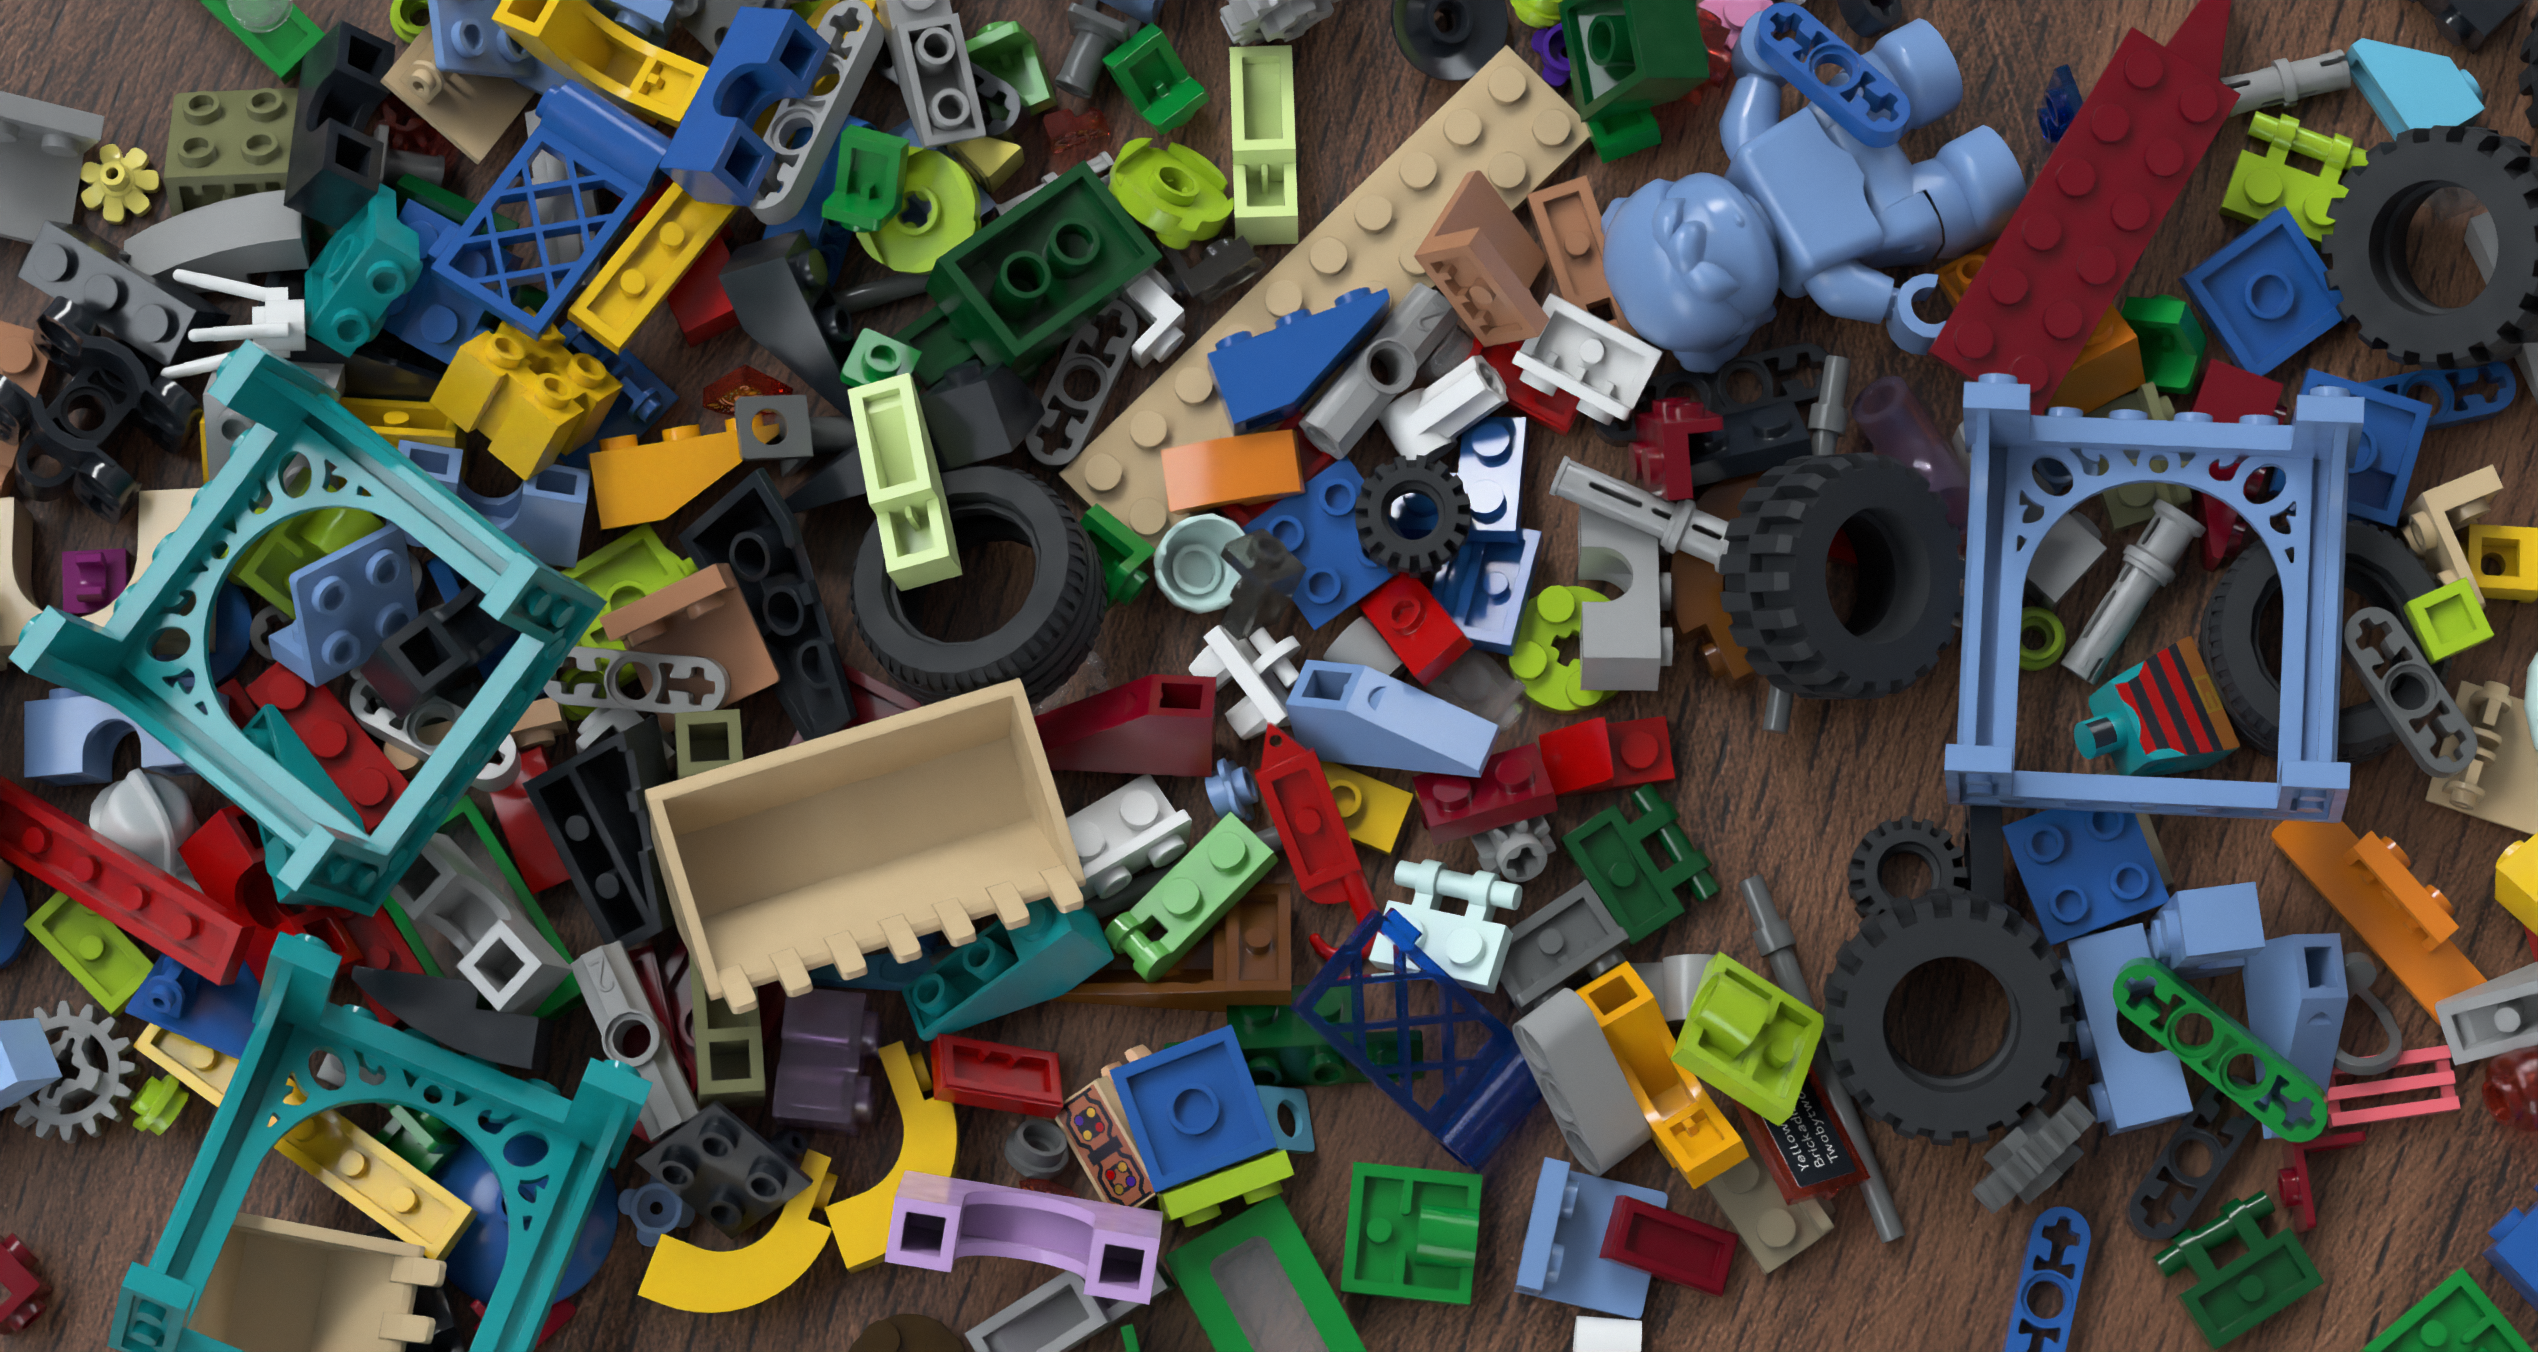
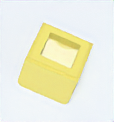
M987 136L981 139L947 145L949 153L987 192L990 191L992 194L1025 162L1021 146Z

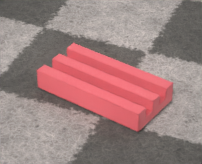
M2444 1045L2403 1051L2398 1063L2392 1067L2398 1068L2434 1063L2436 1073L2336 1086L2335 1076L2351 1073L2343 1072L2333 1065L2326 1096L2329 1103L2327 1115L2329 1129L2454 1112L2461 1109L2459 1097L2455 1095L2454 1084L2456 1080L2454 1070L2451 1071L2449 1059L2452 1057L2449 1046ZM2377 1055L2365 1056V1057H2359V1058H2369V1057H2373V1056H2377ZM2432 1087L2439 1088V1099L2341 1112L2339 1100Z

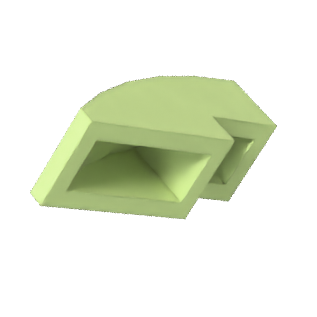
M1292 45L1229 47L1235 246L1298 244Z
M910 373L848 389L868 501L877 516L887 573L900 591L963 575L944 488L912 376Z

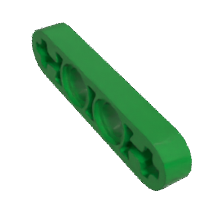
M2138 957L2129 960L2120 967L2113 984V999L2116 1007L2125 1017L2280 1137L2290 1142L2302 1143L2314 1139L2322 1132L2327 1123L2329 1103L2325 1092L2315 1081L2163 963L2153 958ZM2148 975L2156 980L2154 993L2167 1005H2169L2173 994H2177L2182 998L2181 1001L2172 1007L2165 1024L2162 1025L2155 1020L2161 1014L2162 1007L2146 996L2138 1003L2129 997L2132 990V985L2128 981L2129 978L2132 977L2141 982ZM2199 1013L2207 1017L2212 1023L2214 1034L2205 1044L2198 1046L2189 1045L2183 1042L2177 1034L2176 1024L2178 1020L2186 1014ZM2239 1054H2253L2264 1063L2266 1074L2257 1084L2251 1086L2240 1085L2229 1075L2227 1067L2230 1060ZM2281 1075L2286 1080L2281 1083L2280 1093L2295 1103L2301 1101L2303 1097L2312 1101L2310 1115L2314 1119L2309 1122L2305 1118L2299 1117L2291 1123L2285 1119L2287 1105L2276 1095H2271L2267 1105L2263 1104L2259 1099L2269 1093L2276 1076Z

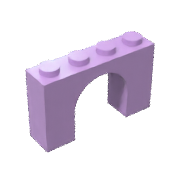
M905 1170L894 1199L885 1262L951 1272L954 1260L963 1256L979 1255L1023 1259L1048 1264L1078 1274L1085 1279L1083 1294L1150 1305L1163 1212Z

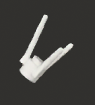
M183 269L174 271L173 278L178 282L265 302V306L252 307V325L192 329L188 333V338L192 342L253 339L254 343L282 358H290V351L306 350L305 300H288V287L266 288ZM229 353L166 367L162 370L161 376L175 379L218 370L220 363Z

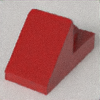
M1605 716L1597 717L1538 736L1541 759L1554 789L1556 799L1643 787L1648 783H1652V785L1673 783L1675 780L1666 716L1606 724Z

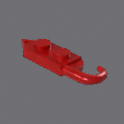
M1270 721L1266 727L1261 767L1254 770V775L1301 891L1309 900L1320 904H1336L1348 900L1359 928L1356 941L1345 948H1334L1326 944L1318 933L1311 934L1309 942L1316 954L1329 963L1341 966L1357 964L1371 955L1382 921L1380 910L1315 748L1306 749ZM1273 735H1279L1282 738V742L1278 745H1273L1270 742V738Z

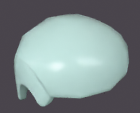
M1213 513L1191 516L1178 522L1166 532L1156 549L1153 559L1155 566L1153 573L1160 591L1174 606L1196 614L1223 609L1235 601L1253 576L1255 568L1251 540L1236 522Z

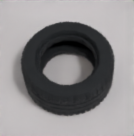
M975 463L939 472L958 554L984 542L1014 541L1033 548L1036 556L1034 586L1021 611L999 631L973 642L944 643L928 637L925 634L922 621L925 596L932 583L900 591L887 573L878 521L876 519L871 524L869 531L866 532L862 540L863 544L857 551L856 555L858 557L854 560V572L850 580L852 586L850 589L851 611L854 614L853 620L859 629V635L890 677L905 693L915 701H919L923 706L1016 678L1021 679L1029 705L1037 704L1055 693L1057 688L1067 683L1068 679L1078 671L1080 664H1083L1088 658V653L1093 650L1096 643L1094 639L1099 636L1102 629L1100 625L1104 622V609L1107 606L1106 594L1108 590L1105 583L1106 572L1103 568L1102 559L1091 537L1069 507L1053 489L1043 481H1039L1032 474H1026L1025 471L1019 469L1012 470L1011 467L1005 465L997 466V464L982 465Z
M2347 521L2344 587L2363 596L2372 607L2382 608L2392 613L2444 686L2449 677L2447 673L2451 670V657L2430 665L2403 609V606L2408 601L2441 588L2442 586L2437 585L2435 581L2437 577L2432 571L2429 572L2426 567L2428 565L2423 558L2419 560L2416 556L2417 552L2412 548L2407 549L2401 539H2394L2391 537V533L2385 530L2381 532L2377 530L2378 527L2370 523L2366 526L2362 524V521ZM2289 525L2275 529V531L2282 534L2291 533ZM2259 539L2252 543L2248 549L2244 550L2232 563L2213 590L2203 612L2204 616L2201 619V631L2197 642L2200 644V647L2197 650L2229 722L2235 731L2236 737L2240 740H2245L2247 742L2246 745L2252 750L2254 748L2259 750L2260 755L2270 756L2273 758V761L2278 762L2281 686L2266 669L2258 644L2260 614L2268 599L2282 588L2276 565L2262 539ZM2291 549L2286 554L2289 561L2293 563L2294 550ZM2398 652L2390 661L2389 669L2400 662L2406 661L2401 653ZM2403 675L2392 681L2390 687L2391 697L2399 707L2406 710H2415L2423 706L2426 692L2423 684L2418 679ZM2373 699L2339 709L2337 762L2351 763V767H2354L2362 762L2373 760L2378 755L2381 756L2401 741ZM2422 720L2410 725L2415 729Z

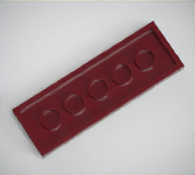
M2131 27L1926 354L1971 382H1978V377L1983 374L2000 373L2017 377L2018 384H2030L2031 415L2041 416L2241 94L2136 28Z

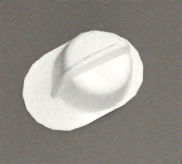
M137 768L130 771L125 780L117 781L103 789L91 804L90 827L204 894L177 850L201 827L193 813L188 794L177 782L163 775L143 774Z

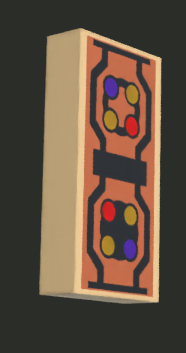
M1108 1076L1094 1080L1063 1101V1108L1055 1120L1061 1131L1065 1134L1069 1145L1102 1202L1141 1208L1158 1197L1153 1190L1120 1098Z

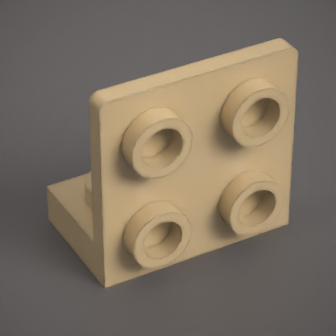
M2493 464L2421 493L2398 519L2402 527L2397 529V537L2405 543L2404 546L2407 549L2412 548L2417 552L2416 556L2419 560L2423 558L2428 565L2426 567L2429 572L2432 571L2437 577L2435 580L2437 585L2443 587L2467 577L2482 610L2486 607L2485 600L2455 535L2460 534L2469 524H2478L2477 518L2491 511L2488 503L2503 489Z

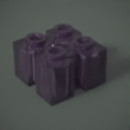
M814 988L811 992L796 997H788L786 994L781 1034L780 1064L777 1067L772 1117L776 1122H779L778 1125L782 1130L859 1138L861 1122L872 1123L876 1102V1085L872 1084V1077L865 1076L869 1058L880 1059L878 1049L882 1048L884 1021L879 1020V1012H874L866 994Z

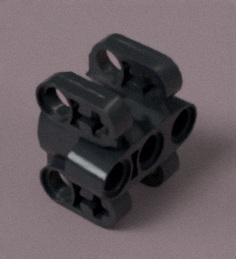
M57 296L35 321L33 341L38 350L48 360L70 374L73 379L45 410L41 394L34 398L18 384L0 374V440L12 446H16L22 439L24 440L17 453L15 480L18 488L26 497L34 501L49 502L60 498L73 487L75 495L88 509L106 522L117 525L139 500V491H141L142 483H136L115 460L105 453L106 450L130 424L139 428L162 449L172 454H178L199 430L203 410L195 398L173 380L161 375L154 380L156 372V361L154 358L122 339L114 341L108 337H101L100 327L87 312L71 300ZM110 372L117 375L124 383L115 380ZM88 408L98 413L103 424L97 429L84 431L74 427L68 416L76 409ZM48 455L61 464L62 471L55 477L40 478L31 472L27 463L35 456Z

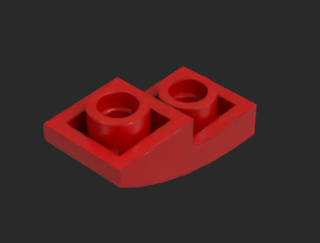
M543 744L519 753L521 756V770L516 780L510 786L500 791L489 792L512 853L532 895L571 879L522 783L553 768ZM503 760L495 764L499 766L503 762Z

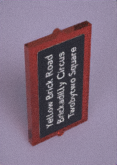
M1811 1064L1793 1114L1780 1126L1775 1125L1731 1097L1788 1206L1820 1196L1829 1201L1840 1190L1863 1184L1871 1178Z

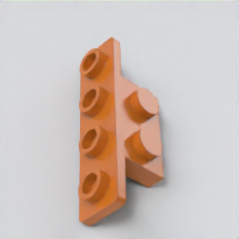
M2284 820L2270 833V839L2438 1025L2441 1026L2435 1009L2436 1002L2487 982L2485 977L2448 938L2459 928L2451 918L2455 914L2452 905L2434 886L2427 885L2424 888L2407 870L2411 865L2409 858L2392 839L2384 836L2380 840L2371 830L2359 840L2342 820L2340 823Z

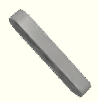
M845 0L828 10L816 32L831 46L805 98L782 99L763 137V141L777 153L749 208L759 221L767 225H778L787 222L796 216L803 207L882 47L885 37L884 27L865 2ZM860 24H861L862 28L859 30V32H857V30H858V28H859V26H860ZM846 32H849V33L846 35L845 39H844V38H843L844 34H845ZM829 74L840 75L839 83L830 93L823 96H814L812 94L815 84L822 77ZM803 127L813 128V135L807 144L795 150L786 149L787 140L792 133ZM782 185L783 188L779 193H777L778 189ZM767 191L770 192L767 195L766 199H764L763 197L767 193Z

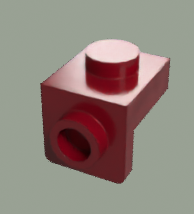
M13 1232L6 1239L0 1235V1282L12 1293L0 1305V1334L4 1336L12 1330L20 1334L32 1326L47 1309V1306L42 1301L54 1291L32 1268L40 1260L38 1256Z

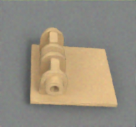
M431 21L380 81L477 165L536 93L516 84L512 78L439 71L435 62Z
M2462 680L2455 698V704L2476 734L2477 752L2473 761L2459 774L2450 778H2436L2432 776L2425 801L2534 836L2538 832V752L2533 745L2524 710V700L2508 695L2510 688L2499 682L2485 681L2484 687ZM2454 735L2443 738L2438 758L2447 755L2452 762L2457 761L2453 752L2460 743Z

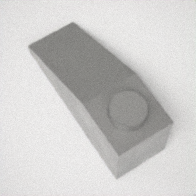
M2538 961L2436 1002L2435 1009L2455 1065L2538 1045Z

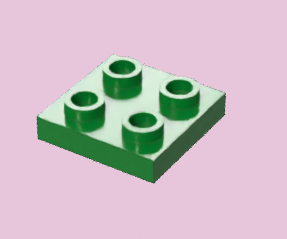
M1353 1162L1340 1293L1470 1306L1483 1175Z
M2463 1267L2455 1270L2359 1352L2534 1351Z

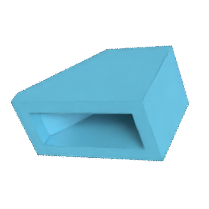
M2361 38L2350 46L2345 59L2342 60H2347L2351 78L2395 142L2397 133L2413 128H2432L2433 125L2472 127L2485 110L2481 103L2483 101V94L2477 81L2467 70L2462 69L2459 71L2450 57Z

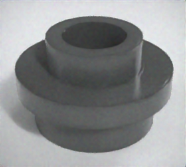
M1033 1119L1021 1123L1018 1129L1009 1134L1004 1146V1155L1008 1163L1020 1174L1031 1179H1050L1060 1175L1065 1170L1069 1159L1065 1134L1057 1126L1044 1120Z

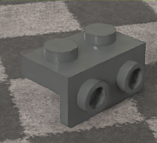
M1586 879L1510 929L1513 936L1498 982L1520 1015L1524 1017L1562 989L1570 987L1586 975L1590 974L1592 979L1595 980L1624 963L1626 958L1622 952L1630 947V937L1623 926L1619 928Z

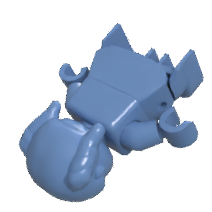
M1763 11L1756 12L1746 21L1731 50L1730 63L1738 80L1719 122L1721 143L1730 161L1724 176L1699 172L1687 175L1675 182L1657 178L1638 189L1630 197L1613 199L1601 217V232L1605 238L1603 270L1609 289L1625 318L1636 332L1649 343L1662 349L1671 350L1674 357L1679 360L1680 365L1690 372L1712 374L1725 362L1733 359L1748 343L1750 336L1758 328L1771 322L1776 316L1777 309L1773 302L1778 288L1787 297L1794 299L1809 294L1814 302L1830 316L1873 324H1880L1884 317L1886 318V327L1890 338L1899 348L1911 354L1927 355L1928 349L1946 320L1935 325L1924 323L1914 314L1911 302L1927 301L1936 287L1939 275L1925 273L1914 276L1899 289L1893 287L1894 278L1875 269L1928 265L1943 244L1939 218L1944 227L1945 243L1940 249L1937 258H1961L1969 252L1998 239L2027 193L2021 169L2002 137L1992 128L1985 125L1948 142L1941 147L1935 158L1911 164L1898 142L1885 148L1866 146L1812 101L1805 108L1779 122L1782 90L1780 88H1783L1789 82L1763 61L1756 52L1754 37ZM1918 18L1886 34L1876 42L1871 51L1860 55L1899 87L1908 97L1911 112L1903 136L1911 129H1921L1955 112L1962 100V78L1956 60L1940 33L1926 20ZM1803 53L1801 54L1800 62H1802L1806 56ZM1842 68L1826 85L1832 87L1842 86L1849 81V76ZM1859 87L1856 95L1858 94L1862 97L1865 89ZM1886 109L1878 113L1870 110L1868 114L1869 119L1874 122L1881 117L1889 120L1891 116L1890 111Z

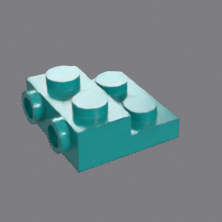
M379 182L378 193L342 228L336 230L305 273V334L350 358L357 347H360L366 341L371 342L378 335L387 318L388 310L386 308L393 299H396L401 294H407L413 288L423 268V262L420 261L419 233L400 223V220L397 219L396 191Z

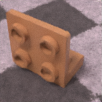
M1480 170L1468 172L1416 251L1414 257L1484 347L1539 337L1550 319L1533 298L1529 288L1546 262L1545 254Z
M715 563L599 618L609 641H622L626 650L701 656L718 661L726 669L731 683L729 697L720 709L776 684L780 680L779 671L729 563ZM632 662L646 694H648L653 685L652 674L644 664ZM664 663L667 674V687L661 699L662 703H671L668 690L690 691L694 693V703L701 705L704 695L714 693L715 681L705 679L703 668L697 667V673L693 678H669L674 665ZM655 712L662 729L665 732H673L675 714Z

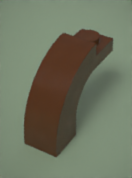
M1768 470L1718 481L1701 496L1696 503V509L1727 522L1731 518H1739L1741 512L1736 508L1749 488L1758 487L1757 481ZM1678 550L1672 554L1668 567V572L1671 573V608L1668 611L1673 633L1679 646L1700 636L1703 637L1705 643L1699 645L1698 649L1706 669L1713 680L1723 677L1731 692L1752 682L1756 671L1744 657L1748 649L1746 647H1738L1728 629V626L1733 624L1730 613L1722 610L1719 592H1723V575L1715 572L1714 564Z

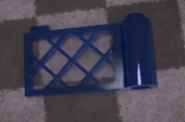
M1390 908L1385 915L1378 910L1372 909L1289 1009L1419 1124L1447 1154L1470 1172L1479 1174L1542 1099L1543 1094L1513 1033L1415 944L1422 933L1394 908ZM1378 931L1393 944L1394 972L1363 975L1361 950ZM1406 957L1420 970L1407 971ZM1350 964V976L1339 977ZM1430 978L1439 986L1440 1014L1409 1016L1407 980ZM1395 982L1396 1018L1365 1020L1363 984ZM1351 986L1353 1022L1329 1024L1312 1009L1330 987ZM1452 999L1465 1011L1453 1012ZM1476 1020L1492 1034L1475 1056L1455 1058L1453 1022ZM1441 1023L1442 1059L1411 1062L1409 1026ZM1397 1027L1399 1063L1374 1065L1367 1058L1365 1030ZM1353 1031L1354 1046L1340 1033ZM1465 1067L1456 1078L1455 1068ZM1443 1069L1444 1094L1427 1112L1413 1100L1412 1072ZM1399 1073L1400 1087L1385 1074Z

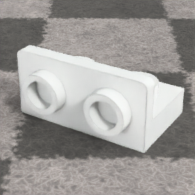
M1150 774L1138 777L1066 819L1087 885L1079 887L1084 902L1097 894L1101 899L1115 895L1130 883L1132 874L1151 863L1156 868L1162 867L1175 860L1186 849V843L1189 842L1192 819L1185 809L1176 813Z

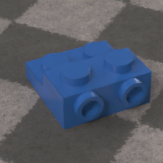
M408 198L398 219L400 223L419 233L420 261L423 262V268L413 288L407 294H401L396 299H393L386 308L388 310L387 318L382 328L400 337L399 339L450 365L461 345L487 330L494 334V330L489 328L495 315L430 276V267L434 262L427 259L428 250L448 224L458 230L461 228V225ZM500 246L505 273L518 271L524 258ZM491 248L464 252L453 266V268L469 278L496 274ZM521 285L508 287L511 302L517 295ZM500 289L490 290L501 297Z
M2311 368L2307 369L2299 395H2310V389L2314 387L2336 386L2350 390V397H2365L2364 424L2354 468H2349L2347 521L2358 520L2362 521L2363 525L2368 526L2370 523L2386 530L2395 528L2433 405ZM2293 412V416H2292L2290 425L2293 424L2294 412ZM2274 467L2266 494L2277 497L2284 489L2286 477L2281 469ZM2292 504L2285 512L2295 515L2296 505Z

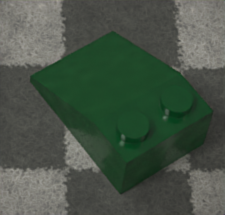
M1083 160L937 258L925 289L987 366L1004 361L1016 375H1019L1055 350L1156 266L1163 256L1092 168Z

